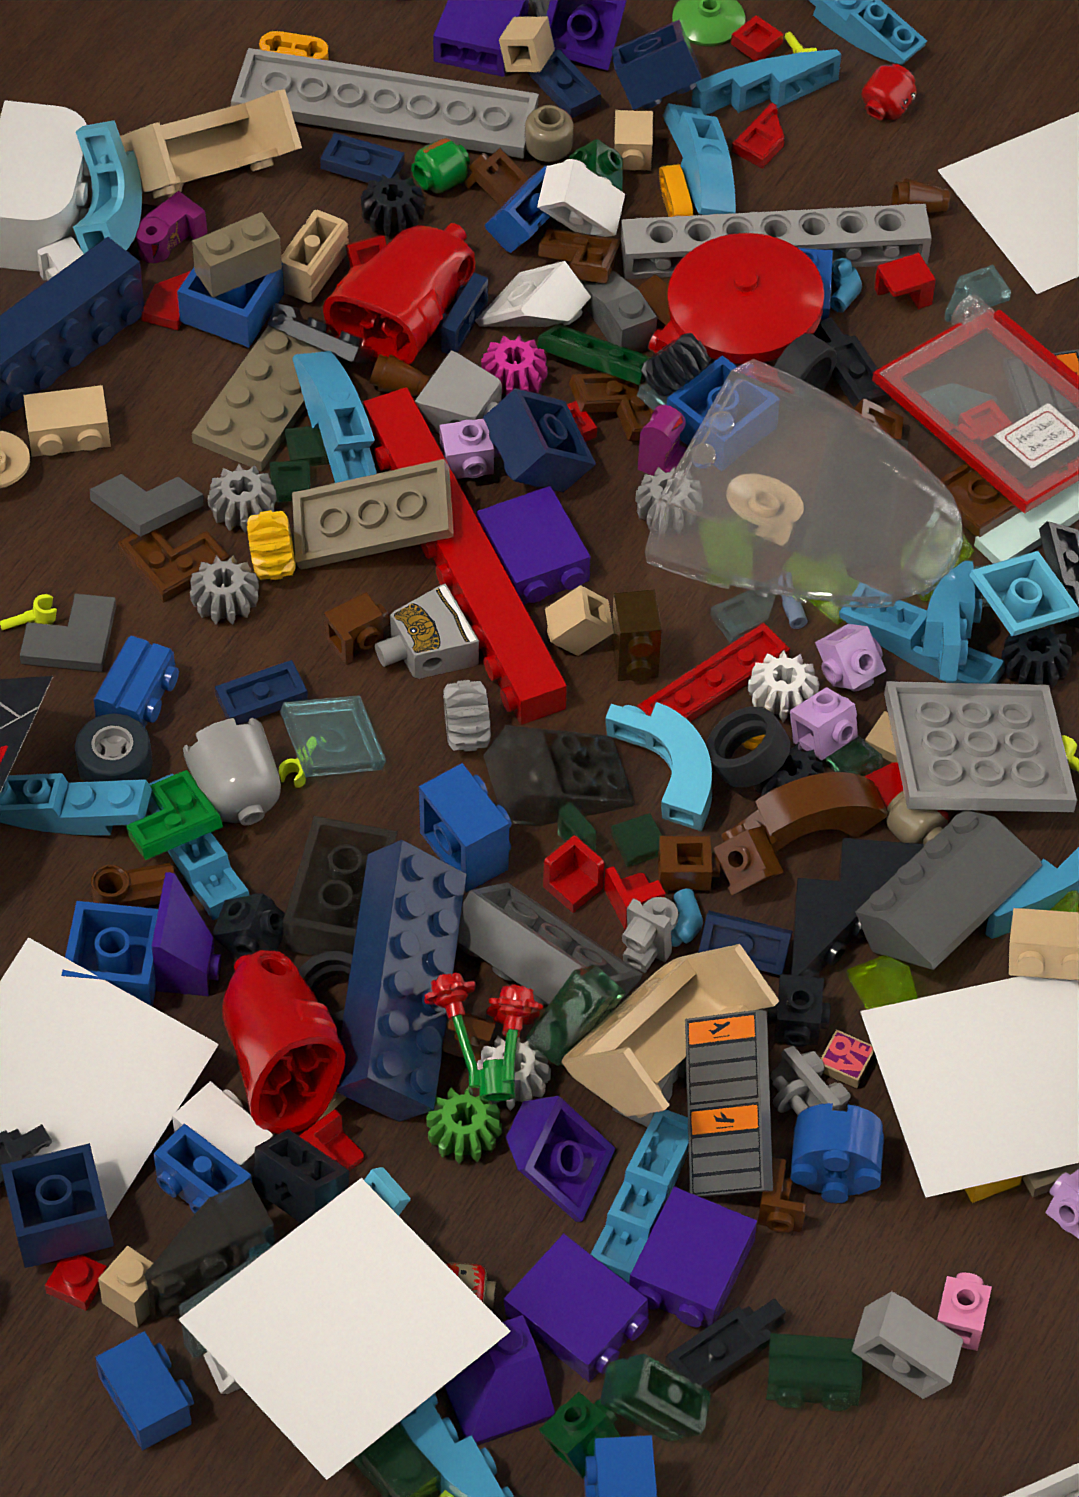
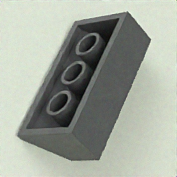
M963 810L939 834L929 840L924 848L907 864L900 867L897 873L879 890L875 891L855 912L872 952L934 970L1034 874L1042 864L1040 859L996 817Z
M508 882L470 890L462 905L457 940L459 942L458 947L466 954L476 958L481 957L493 965L492 971L499 977L509 981H516L526 988H532L534 1001L551 1005L561 1012L560 1017L563 1021L576 1028H586L601 1023L635 987L643 975Z

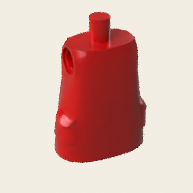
M450 223L444 230L416 225L396 235L392 241L365 264H359L351 268L348 274L337 284L335 291L324 302L323 314L325 321L331 325L330 331L340 336L343 330L362 337V345L374 350L371 358L373 362L377 361L380 354L386 357L392 354L405 363L411 364L429 337L432 336L439 322L443 319V314L454 301L460 286H466L476 267L475 254L464 242L467 238L465 230L455 223Z
M260 950L253 954L244 955L235 962V973L229 982L223 998L222 1016L239 1062L250 1114L255 1124L275 1134H280L288 1129L296 1133L311 1126L327 1109L344 1070L345 1053L337 1035V1028L327 1007L318 1002L313 991L300 975L293 962L279 951Z

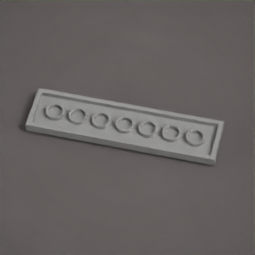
M248 48L231 99V106H235L285 89L294 122L425 143H433L439 139L448 138L456 145H462L465 149L494 153L501 148L507 156L524 158L526 151V118L538 107L537 93Z

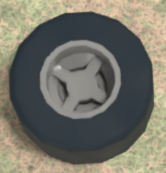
M114 713L102 715L86 723L77 735L75 752L79 775L83 782L147 780L150 776L153 764L151 743L147 730L139 721L128 715Z

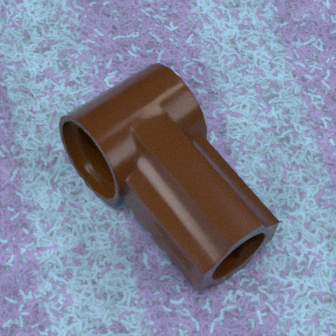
M165 863L124 870L117 865L101 866L94 871L91 877L92 902L133 907L160 904L165 873H174L173 865ZM115 891L116 893L107 894L105 892Z

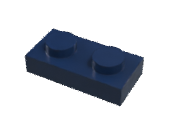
M560 49L552 53L541 72H528L531 78L558 107L565 110L571 118L601 104V93Z
M335 132L320 158L321 169L368 183L369 180L380 182L382 174L387 178H394L397 173H400L405 163L404 152Z
M473 273L467 285H462L458 289L450 313L445 312L443 314V319L438 325L437 333L441 335V352L449 354L451 350L459 352L474 327L475 320L481 315L488 304L487 277Z
M292 660L215 686V695L226 719L234 718L236 725L248 722L250 718L256 719L308 701L307 689Z
M709 910L706 916L699 953L740 944L758 970L780 975L783 974L793 931Z

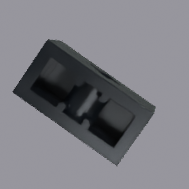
M289 1129L255 1147L254 1191L300 1223H304L349 1188L348 1169Z

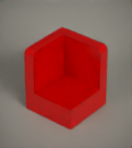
M918 252L877 265L874 289L878 295L890 292L893 297L909 293L917 308L920 309L932 305L936 279Z
M574 835L544 860L543 887L569 911L574 913L603 889L605 863L601 857Z
M614 866L605 869L604 891L625 930L628 927L627 907L633 898L640 901L642 906L654 897L665 898L666 893L659 880L649 883L642 872L620 879Z
M336 1109L299 1135V1137L349 1171L364 1160V1153L343 1132L342 1115Z

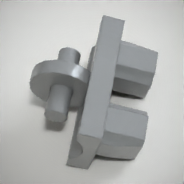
M654 897L642 906L640 901L633 898L627 907L628 927L622 934V942L628 947L623 954V961L646 973L655 958L663 962L667 961L672 953L671 930L676 927L678 922V909L675 903L664 897Z
M794 1046L784 1049L781 1054V1062L769 1077L773 1081L772 1085L778 1091L773 1100V1106L777 1111L783 1113L793 1109L798 1115L811 1106L833 1103L832 1111H843L850 1099V1093L841 1083L835 1082L828 1086L821 1079L825 1070L823 1061L815 1051L800 1054Z

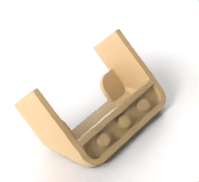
M285 89L243 104L163 125H160V122L153 123L120 136L125 151L134 150L143 192H152L154 198L175 193L174 185L250 165L252 171L273 166L272 158L302 148Z
M740 944L678 957L658 969L564 1056L562 1064L575 1080L623 1115H636L637 1118H641L649 1113L664 1111L669 1106V1103L661 1093L662 1089L658 1083L686 1057L685 1019L773 1007L779 1002V999Z

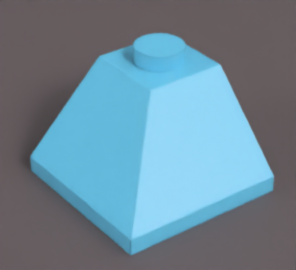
M1039 551L971 570L969 575L1011 636L1079 616V607Z

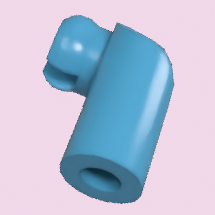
M840 258L832 264L833 281L837 291L830 298V306L836 312H844L862 290V282L856 268L852 267L849 259Z
M682 889L673 896L679 913L676 927L671 930L673 947L679 946L682 942L689 943L703 927V917L692 889Z

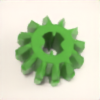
M469 1086L463 1095H458L455 1090L450 1088L447 1092V1100L436 1097L434 1110L430 1111L427 1115L426 1124L430 1129L428 1131L429 1142L431 1145H439V1154H441L442 1158L455 1153V1160L458 1164L462 1162L464 1155H470L478 1162L481 1158V1150L492 1153L495 1148V1139L499 1138L502 1133V1123L498 1120L500 1119V1110L497 1104H489V1101H484L479 1096L474 1097L473 1090Z

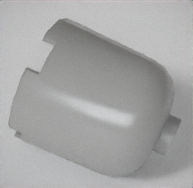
M234 718L213 723L196 733L198 741L193 746L185 745L183 747V756L198 787L219 813L222 822L241 823L242 825H251L263 819L264 814L275 805L281 792L280 777L262 724L256 719L250 718L248 724L236 725Z

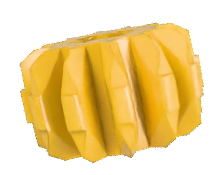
M272 510L251 515L247 521V531L256 576L260 580L283 579V576L293 575L295 571V558L287 515L283 511L272 512Z

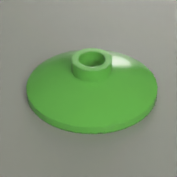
M680 0L673 10L672 22L680 19L690 43L713 47L731 42L732 33L745 24V13L742 6L736 0Z

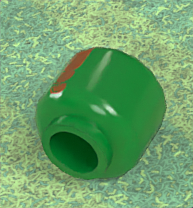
M448 138L439 139L417 151L414 163L412 164V173L415 181L423 190L440 194L465 181L468 175L467 165L470 164V158L462 145H456Z

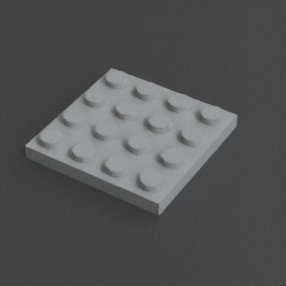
M886 682L884 696L907 809L1074 812L1077 797L1049 685Z

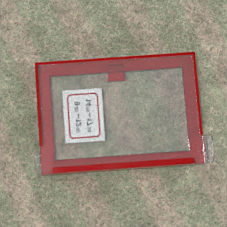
M972 294L961 301L953 312L951 322L954 326L874 371L872 381L1025 514L1079 481V376L999 309L995 312L978 294Z

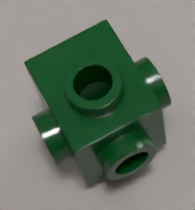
M595 139L569 156V159L583 162L587 169L599 177L610 180L614 187L623 191V157L615 149L609 148L599 139Z
M579 1391L567 1403L560 1406L555 1414L539 1429L554 1455L582 1479L586 1476L585 1457L594 1456L595 1438L621 1437L613 1425L617 1417L612 1410L600 1399L592 1403Z

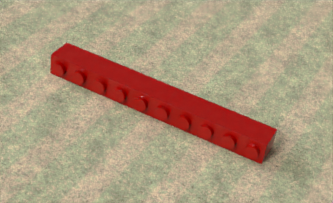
M407 387L363 401V408L375 440L373 442L375 459L381 471H392L445 459ZM449 467L454 537L422 543L423 552L427 559H434L437 565L436 574L440 585L446 583L478 638L479 649H481L485 657L484 666L491 681H498L501 687L500 696L507 712L513 711L520 725L565 710L567 685Z

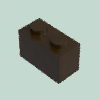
M655 589L614 593L612 618L614 633L611 637L617 680L644 681L648 678H658L662 628Z

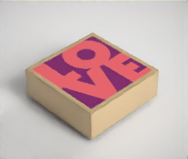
M836 1030L821 1057L825 1069L823 1074L858 1088L875 1055L872 1045Z

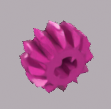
M520 334L515 340H509L503 335L500 344L490 342L487 353L483 354L481 360V368L501 381L502 394L505 393L506 396L515 388L539 393L541 383L545 382V378H547L548 367L546 366L544 349L537 348L535 339L523 342Z

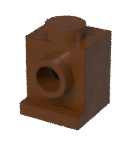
M365 592L324 613L325 637L343 662L348 665L353 662L354 653L370 649L380 640L384 639V628L390 626V617L384 606L380 603L376 605L368 593Z
M744 824L736 826L722 833L720 836L723 843L713 848L731 884L728 887L731 895L751 890L783 873V869L762 826L746 830Z
M659 836L658 879L666 895H668V890H711L712 878H719L720 861L716 853H711V836Z

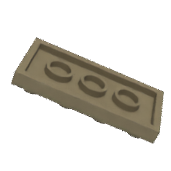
M268 325L192 432L193 443L249 467L256 466L257 470L262 472L306 409L292 357L295 354L325 352V350L287 335L286 332Z
M445 459L292 493L295 563L301 570L454 537L450 470Z

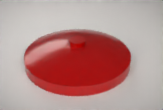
M757 233L729 234L702 243L686 254L678 263L671 275L668 286L669 316L679 336L685 333H693L695 338L706 348L705 352L710 358L717 360L723 355L730 362L736 364H755L778 359L796 338L805 333L813 334L820 323L824 308L823 281L812 260L803 251L789 242Z

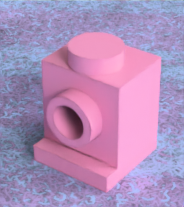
M959 1273L956 1278L947 1276L937 1321L943 1323L949 1330L964 1339L963 1348L978 1351L992 1287L983 1285V1280L972 1273Z

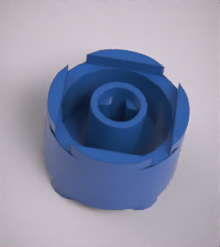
M833 1103L811 1106L798 1114L796 1119L791 1180L807 1189L821 1193L822 1199L830 1203H843L848 1200L849 1195L861 1194L879 1188L881 1184L884 1142L883 1124L880 1118L869 1110L854 1105H848L847 1112L832 1111Z

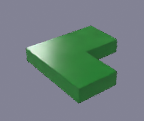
M188 770L150 785L152 788L151 796L161 811L126 825L130 839L144 860L223 827L219 813L198 787Z

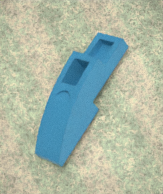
M809 0L816 6L813 16L822 24L859 49L881 59L903 65L927 43L924 37L881 0Z
M667 104L663 118L683 157L680 166L689 195L698 213L702 215L736 213L731 159L723 130L717 117L704 115L701 108Z
M331 351L295 354L292 359L312 429H320L335 483L377 474L370 451V446L375 441L357 391L339 360Z
M964 561L953 568L936 586L930 598L926 616L922 656L939 658V680L956 681L958 665L965 666L967 661L968 641L965 638H971L972 624L980 623L982 599H980V590L969 576L971 570H974L973 561Z
M62 773L8 775L0 792V823L61 834L111 835L113 825H128L146 816L152 788L147 780L68 783Z
M435 1393L408 1414L409 1417L400 1421L401 1442L415 1464L441 1493L446 1490L454 1497H514L507 1486L501 1489L495 1479L494 1474L497 1473V1469L489 1451L486 1448L479 1450L472 1435L459 1441L448 1417L440 1418L434 1407L438 1404Z

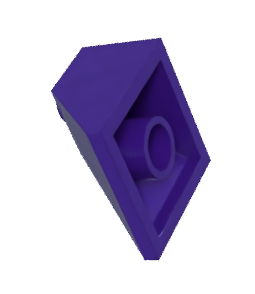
M550 0L546 17L549 20L555 50L560 49L569 60L608 71L612 59L611 49L616 44L627 0Z
M166 872L151 946L157 991L209 996L211 981H218L220 977L221 955L215 954L213 936L175 873Z
M560 1096L523 1101L506 1136L517 1168L574 1221H583L615 1151V1147Z
M523 1315L502 1322L511 1332L444 1385L464 1438L472 1435L477 1446L546 1422L555 1414L540 1354Z

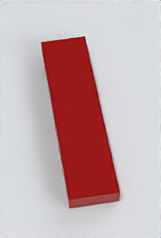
M763 622L638 704L637 708L643 710L646 715L651 716L655 704L658 702L677 711L691 722L746 686L751 679L755 663H763L767 653L777 659L784 650L789 657L790 648Z

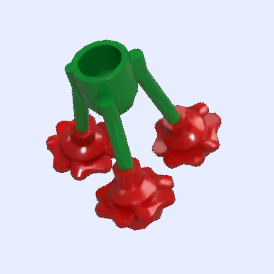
M460 973L440 975L437 980L431 981L432 992H428L425 995L424 1002L426 1005L436 1004L438 1007L445 1008L448 1019L453 1020L469 1072V1087L479 1088V1098L484 1101L497 1102L514 1099V1063L517 1037L520 1036L522 1026L534 1024L535 1018L540 1016L543 1004L534 1001L532 988L518 985L503 986L499 998H489L491 1006L487 1008L486 1013L493 1017L494 1022L503 1024L502 1034L506 1037L504 1059L486 1060L483 1062V1069L478 1070L462 1018L465 1016L462 1003L466 1000L469 993L475 991V982H464Z

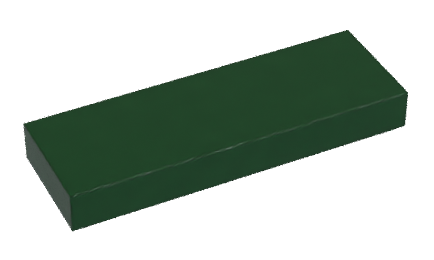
M560 324L555 325L538 337L537 348L544 349L546 352L638 385L645 382L646 377L641 372L645 361L650 358L647 355Z

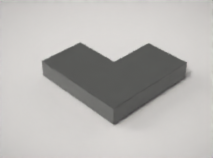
M120 474L90 489V500L140 537L203 506V494L179 477L146 492L123 474Z
M75 594L68 626L27 622L20 652L21 664L102 672L116 610L115 597Z

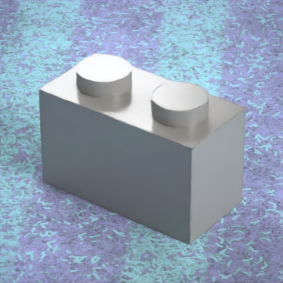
M891 1291L864 1308L852 1352L924 1399L952 1383L964 1339L949 1330L943 1323L934 1320L912 1305L906 1298Z

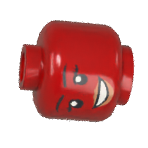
M898 64L878 67L864 85L861 93L866 104L865 110L877 120H883L884 118L890 120L899 119L917 94L914 84L916 80L912 73Z

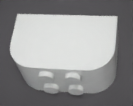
M4 101L0 115V268L40 271L37 255L38 249L70 236L73 237L79 246L73 227L89 211V205L92 200V182L76 135V131L80 127L85 126L86 123L78 113L71 109L53 105Z

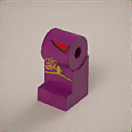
M177 191L140 221L135 236L139 257L148 263H159L166 260L170 255L171 249L188 236L195 240L206 235L208 232L205 210L180 191Z
M659 405L654 409L650 422L643 427L640 433L637 470L654 476L658 467L666 473L670 472L675 466L678 474H680L689 459V449L679 445L680 434L686 425V421L677 409L668 405Z

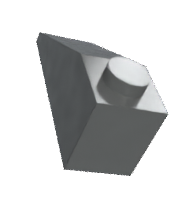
M613 270L607 283L579 279L591 296L584 306L608 342L638 353L649 350V342L656 332L657 316L641 292Z

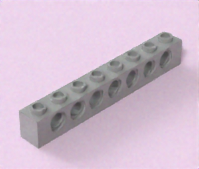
M925 204L622 219L621 254L624 279L650 278L655 274L659 278L671 277L678 263L691 250L711 239L736 233L769 235L789 242L797 248L833 250L832 264L837 259L846 258L851 261L852 267L877 266L918 252L925 263L928 264L932 239Z

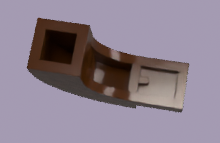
M828 772L803 777L768 792L755 800L758 810L736 826L744 824L746 830L762 826L774 853H776L791 841L819 830H840L857 838L885 819L889 814L873 781L854 773Z

